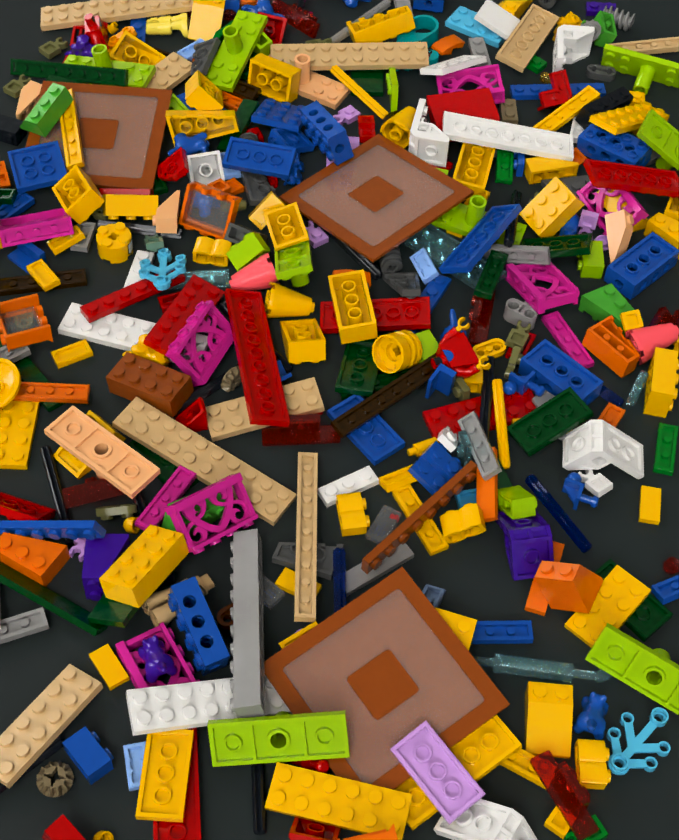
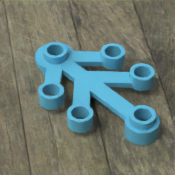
M168 248L158 250L159 267L152 265L149 259H143L139 262L141 267L139 270L140 278L152 281L159 291L169 289L171 280L186 272L185 264L187 259L184 254L177 255L175 257L176 261L167 266V263L172 260V254ZM150 271L158 274V276L150 274Z
M656 707L652 710L649 716L650 721L636 737L633 727L634 716L629 712H624L621 715L620 724L624 727L627 748L623 752L619 741L621 731L616 727L609 728L606 737L611 742L612 755L609 757L607 765L613 774L625 775L629 769L644 768L647 772L655 771L658 762L654 757L630 759L634 753H657L661 757H666L669 754L671 746L666 741L644 743L657 727L666 725L669 714L664 708ZM627 717L631 722H625L623 718ZM654 717H659L661 722L657 721ZM610 733H616L617 737H612ZM660 746L665 747L667 751H662ZM615 762L621 763L622 767H617ZM646 762H652L654 767H649Z

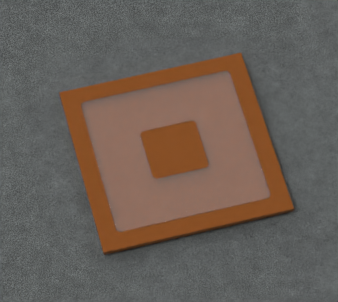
M43 81L38 101L52 83L63 85L67 90L73 89L85 166L80 168L90 176L96 187L153 190L167 123L165 113L170 108L173 90ZM60 119L46 137L29 132L25 147L58 140L66 172L68 173Z
M377 134L353 149L354 157L337 166L334 162L279 196V198L286 204L297 202L302 215L374 263L472 196L474 191L384 136Z
M403 567L264 661L265 676L292 714L346 710L350 757L324 759L329 762V767L335 776L393 790L411 778V776L396 759L390 748L425 720L447 747L451 749L510 705Z

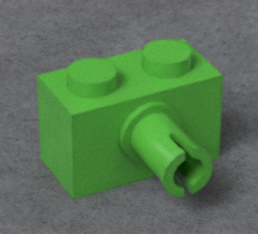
M600 10L593 19L601 25V33L594 41V45L604 48L605 43L610 44L615 40L617 31L613 14Z

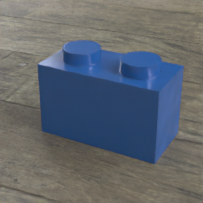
M85 726L62 743L67 755L89 784L92 785L114 769L112 764L114 757L107 747L103 749L99 743L101 741L94 731L90 732Z

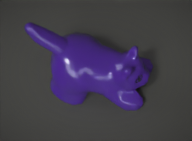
M82 34L77 37L76 43L71 45V50L65 52L64 55L93 57L91 48L95 45L89 42L88 35Z
M156 635L142 640L143 646L138 649V654L145 661V679L149 683H155L159 676L166 673L174 676L177 673V667L171 656L166 654L163 641L158 640Z

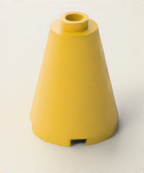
M411 106L405 107L382 124L380 133L382 132L385 138L403 147V149L409 145L410 129L416 109Z
M269 282V286L272 287L271 290H267L264 303L267 318L309 316L310 313L314 312L315 302H312L311 297L278 283Z

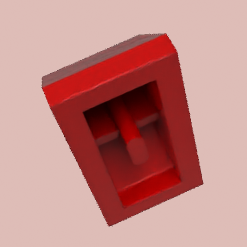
M199 397L180 413L175 420L194 432L208 430L207 412L203 398Z

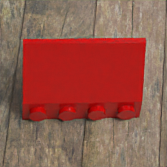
M489 88L426 96L430 123L436 125L441 131L444 111L500 121L499 113Z

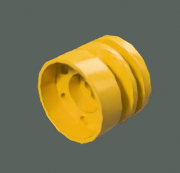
M401 330L379 336L372 346V357L377 368L382 372L390 374L415 367L422 358L423 349L421 341L416 334L409 330Z

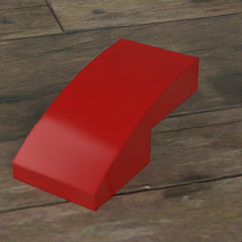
M358 115L360 143H364L376 135L374 115Z

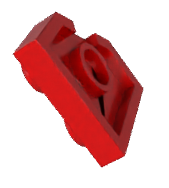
M180 147L160 163L157 168L158 178L162 181H178L181 177L186 176L189 172L186 151Z

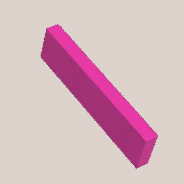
M558 311L542 316L541 321L564 353L586 369L594 366V360Z
M179 465L137 518L135 526L143 531L150 524L159 527L164 519L165 507L169 503L181 499L197 478V473Z

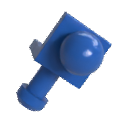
M535 371L524 376H518L511 372L508 381L503 385V391L507 395H513L516 392L523 395L528 389H531L535 392V395L540 397L545 393V387L534 383Z
M577 472L568 474L567 478H565L562 492L567 493L572 501V509H577L579 501L590 504L592 508L597 507L599 502L597 496L591 497L582 494L585 484L581 483L582 478Z

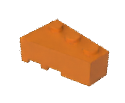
M610 315L587 329L582 345L618 376L623 378L635 370L640 354L631 341L624 337L622 328L617 327L614 323L615 318Z
M3 532L0 536V562L44 587H47L70 559L68 547L64 544Z

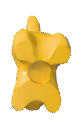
M148 334L140 335L139 341L136 345H132L131 351H126L164 366L169 364L168 357L143 344Z

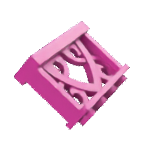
M499 64L462 69L443 76L436 75L438 94L465 91L460 88L467 82H473L480 85L476 89L489 88L495 104L505 103V90Z
M591 181L576 192L579 199L588 208L586 210L600 213L597 226L600 229H604L603 234L606 236L605 215L613 213L603 211L606 195L609 197L622 195L617 202V210L620 211L623 208L628 213L633 214V226L641 219L644 220L649 216L632 192L615 190L609 193L607 192L609 188L594 187ZM593 190H600L599 194L596 192L592 193V195H595L593 200L589 199V194ZM627 202V205L623 207L622 204Z
M63 208L0 219V238L3 248L74 234L71 216Z
M552 262L550 265L506 264L505 280L538 314L545 313L546 309L570 303L573 305L578 304V297L580 296L578 287ZM535 280L552 283L549 289L535 286L534 284Z
M212 300L201 301L196 305L195 312L188 317L186 325L179 330L177 338L168 346L169 350L165 354L184 374L191 376L193 387L207 383L234 341L230 323L214 306ZM206 314H208V315L210 316V317H207V321L204 320V317L206 316ZM196 333H209L207 337L209 352L204 350L197 352ZM183 348H185L186 352L183 355H189L190 359L186 360L181 355V351L183 350Z
M240 472L231 474L165 507L167 515H170L176 531L184 534L189 553L198 554L205 550L204 546L208 544L212 546L221 542V537L225 535L230 537L233 535V532H238V528H247L254 524L253 520L259 518L242 483L243 478ZM233 488L238 497V500H234L233 498ZM218 493L222 496L220 500L225 499V502H219L216 497ZM206 498L216 506H224L223 515L218 525L209 524L201 520L206 512ZM233 504L241 505L244 511L241 519L236 518V512L241 511L233 508ZM195 505L200 506V512L197 516L195 514L198 511H195ZM180 512L189 521V523L186 526L181 517ZM193 525L196 526L193 536L197 532L201 534V538L197 542L193 541L189 535Z
M163 622L159 626L128 641H121L115 644L117 655L135 689L165 685L159 680L155 683L145 681V668L140 669L138 667L140 663L145 664V661L139 657L138 651L130 652L142 646L143 639L153 637L154 635L164 640L166 654L169 650L171 651L172 655H168L171 656L177 667V673L170 677L167 685L200 681L199 679L195 680L193 676L195 672L191 663L185 662L183 658L185 654L180 644H175V636L170 627L166 628ZM180 671H182L184 677L179 678Z

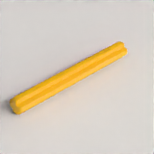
M337 65L332 66L330 72L377 116L384 120L385 116L389 113Z
M493 379L492 391L499 461L504 469H509L511 463L502 379Z

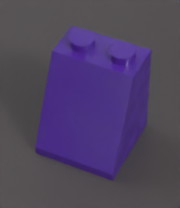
M105 534L104 538L86 539L82 569V582L86 599L99 601L104 595L99 578L131 545L129 534Z

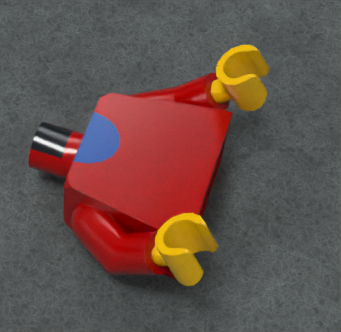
M92 13L86 14L84 16L85 35L89 36V42L93 45L105 44L110 55L113 48L110 49L108 46V32L111 34L119 30L116 28L118 24L112 22L108 25L107 22L101 20L100 16H93Z
M461 317L458 320V326H454L443 336L438 344L436 357L431 359V366L433 369H436L442 363L456 371L457 377L469 378L480 372V369L489 370L491 364L483 365L489 358L482 356L478 359L465 333L460 332L470 327V323L461 326L462 322L466 320L465 317Z

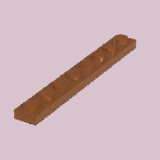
M471 460L362 559L361 569L368 574L372 569L376 570L379 568L384 558L392 556L396 551V547L400 544H405L414 531L418 532L427 519H432L441 506L445 507L454 494L458 495L467 482L471 483L475 479L477 464Z

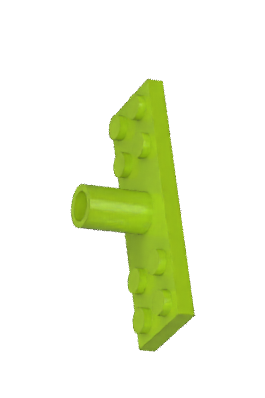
M238 10L232 24L223 29L224 40L206 75L220 90L233 93L268 22V16Z
M605 43L601 65L613 67L622 74L636 76L633 91L645 92V95H647L652 81L679 88V63Z
M97 44L91 48L93 57L69 54L64 61L67 64L127 69L128 86L126 87L146 88L157 71L155 65L111 60L105 44Z
M651 109L648 111L636 136L661 156L656 160L657 169L671 170L676 168L679 171V131Z
M473 195L470 197L468 205L460 203L430 225L467 236L487 213L485 211L487 200L481 195ZM517 222L515 241L512 245L521 244L527 228L526 224ZM505 231L496 240L497 244L504 245Z
M310 238L307 241L275 251L274 248L277 280L282 279L285 281L291 279L293 287L307 285L310 282L308 274L313 271Z
M607 623L586 655L585 660L679 715V665L671 660L666 650L661 648L651 649Z
M346 710L290 714L286 711H279L274 716L208 720L207 723L213 767L350 757Z

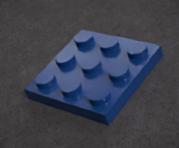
M267 98L252 114L251 122L299 132L303 127L299 109L305 106L291 105L290 102H278L275 99Z
M58 140L7 151L18 193L54 186L67 174Z

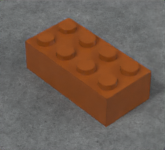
M126 352L106 376L110 393L130 401L138 397L170 417H174L194 392L190 375L130 352Z

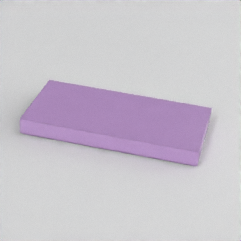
M426 720L390 748L396 759L449 825L486 795Z

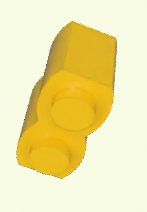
M205 236L197 237L193 249V261L200 264L227 267L230 259L226 253L230 251L232 242L224 239L214 240Z
M360 492L336 495V508L342 537L366 534L367 527H370L369 515H365L364 512L367 509L366 499L361 497Z
M477 503L465 504L459 510H448L439 517L443 537L449 544L486 531L483 512Z
M577 739L574 744L577 788L604 790L607 784L611 782V771L607 769L606 761H609L610 752L609 748L605 745V740Z

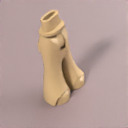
M204 574L201 577L195 576L204 596L208 594L210 589L215 587L208 574ZM170 588L153 593L141 606L143 611L150 616L155 627L159 626L162 622L167 627L176 616V612H171L167 602L169 600Z

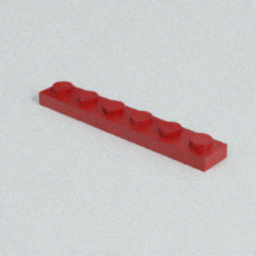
M180 274L173 278L170 288L185 282V275ZM143 279L80 306V312L91 323L162 291L157 290L152 281Z

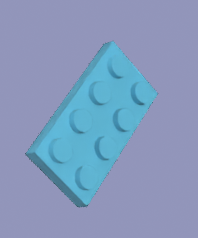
M459 6L445 21L446 27L472 38L483 37L485 43L493 47L499 48L505 41V39L475 20L474 17L477 12L466 7Z

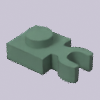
M155 233L154 236L145 235L144 243L146 250L156 252L160 248H164L162 236H159L158 233Z

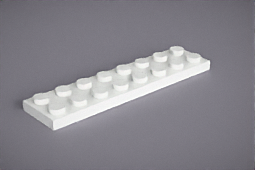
M444 111L442 132L452 141L567 161H573L574 159L573 135Z
M72 302L58 327V334L131 351L132 345H136L139 341V336L148 334L156 323L117 313L109 314L89 323L80 312V306L83 305ZM196 334L197 352L207 350L208 336ZM184 350V352L181 355L186 360L190 359L189 355H183L186 352V350Z
M265 676V715L274 716L279 711H286L292 714ZM233 677L126 690L125 695L133 736L205 727L208 720L237 718L235 712H232L230 708V699L233 698L230 680Z

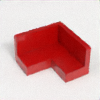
M566 69L549 74L552 89L538 93L541 106L537 108L538 111L561 106L573 97Z

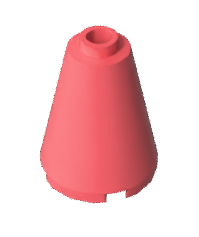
M263 254L231 276L232 280H229L231 289L256 291L270 289L272 287L269 286L270 281L280 284L276 278L275 269L269 254Z
M672 323L635 328L625 332V338H629L640 354L639 365L646 363L652 358L655 347L666 349L677 341L679 336V328Z

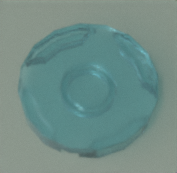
M641 370L627 398V405L633 407L637 403L639 395L648 379V372Z

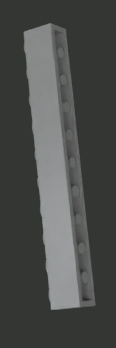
M257 528L233 532V541H230L233 557H230V564L233 573L230 574L231 585L233 586V590H230L231 602L233 603V607H230V615L233 620V624L230 625V633L233 638V642L230 643V651L233 656V661H230V669L233 674V679L230 680V688L233 693V698L230 699V708L232 712H235L237 718L266 716L262 540Z

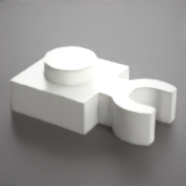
M447 426L439 432L437 440L449 452L457 448L458 436L450 431V427Z
M586 470V474L578 472L582 478L581 482L585 483L584 487L598 498L613 489V483L601 473L594 475L593 470Z

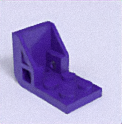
M498 511V520H495V522L504 531L505 550L512 579L516 581L535 578L534 576L542 560L554 562L550 525L537 511L536 516L512 520L502 511Z

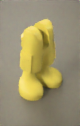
M181 13L172 17L171 15L159 18L152 17L146 20L147 35L173 34L172 30H179L184 38H188V13Z

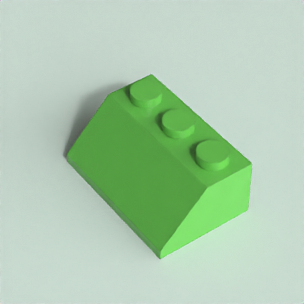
M52 83L22 122L20 128L46 137L74 100L67 88L63 85Z

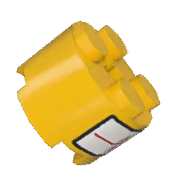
M117 222L116 224L100 226L97 229L96 242L100 258L110 261L111 264L127 261L128 256L131 253L133 254L132 234L125 224Z

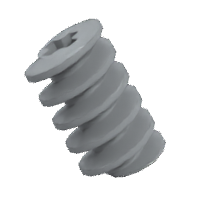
M607 5L605 6L603 11L613 14L615 26L618 25L619 30L623 28L626 32L628 29H631L635 20V13L630 17L629 11L624 15L623 9L618 13V8L613 11V6L607 9Z

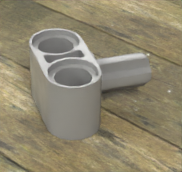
M511 298L506 301L503 318L517 326L519 320L522 321V327H527L528 324H531L530 330L535 327L538 313L526 301L522 302Z

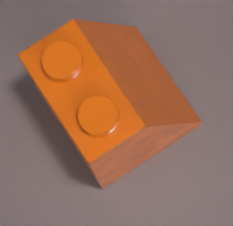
M542 560L534 576L551 609L588 614L603 583L602 577L580 564Z

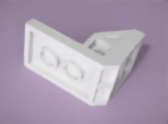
M563 24L557 28L552 52V72L564 70L562 68L563 65L573 64L590 55L595 27Z
M420 98L410 129L408 152L430 165L446 168L450 138L436 125L427 122V119H425L428 113L426 99Z
M591 419L566 434L567 436L563 440L562 467L566 470H599L611 463L638 480L644 477L643 445L606 421Z
M483 799L476 802L450 825L441 816L434 827L437 835L452 840H538L526 819L513 808Z

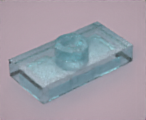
M465 430L458 432V445L456 448L463 467L471 461V443Z

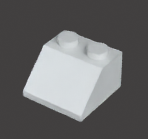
M220 150L187 155L189 167L187 175L190 183L196 181L207 185L220 178L225 181Z

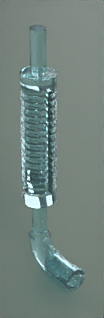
M494 653V658L473 656L479 665L492 667L493 673L501 674L503 672L504 674L508 673V675L511 673L515 675L516 673V676L520 674V676L524 675V677H527L528 675V677H541V679L545 678L546 680L548 678L552 680L553 678L554 681L557 679V681L561 680L562 682L569 683L572 682V678L596 680V683H603L612 677V675L602 669L597 670V672L574 669L573 663L567 662L562 664V662L558 663V661L554 662L551 660L550 662L544 659L541 661V659L537 660L536 658L534 660L530 658L529 660L528 657L525 659V657L504 656V654Z

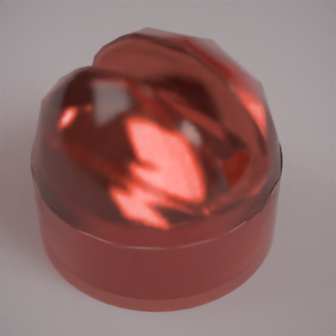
M676 557L666 559L663 562V570L667 574L679 572V560Z

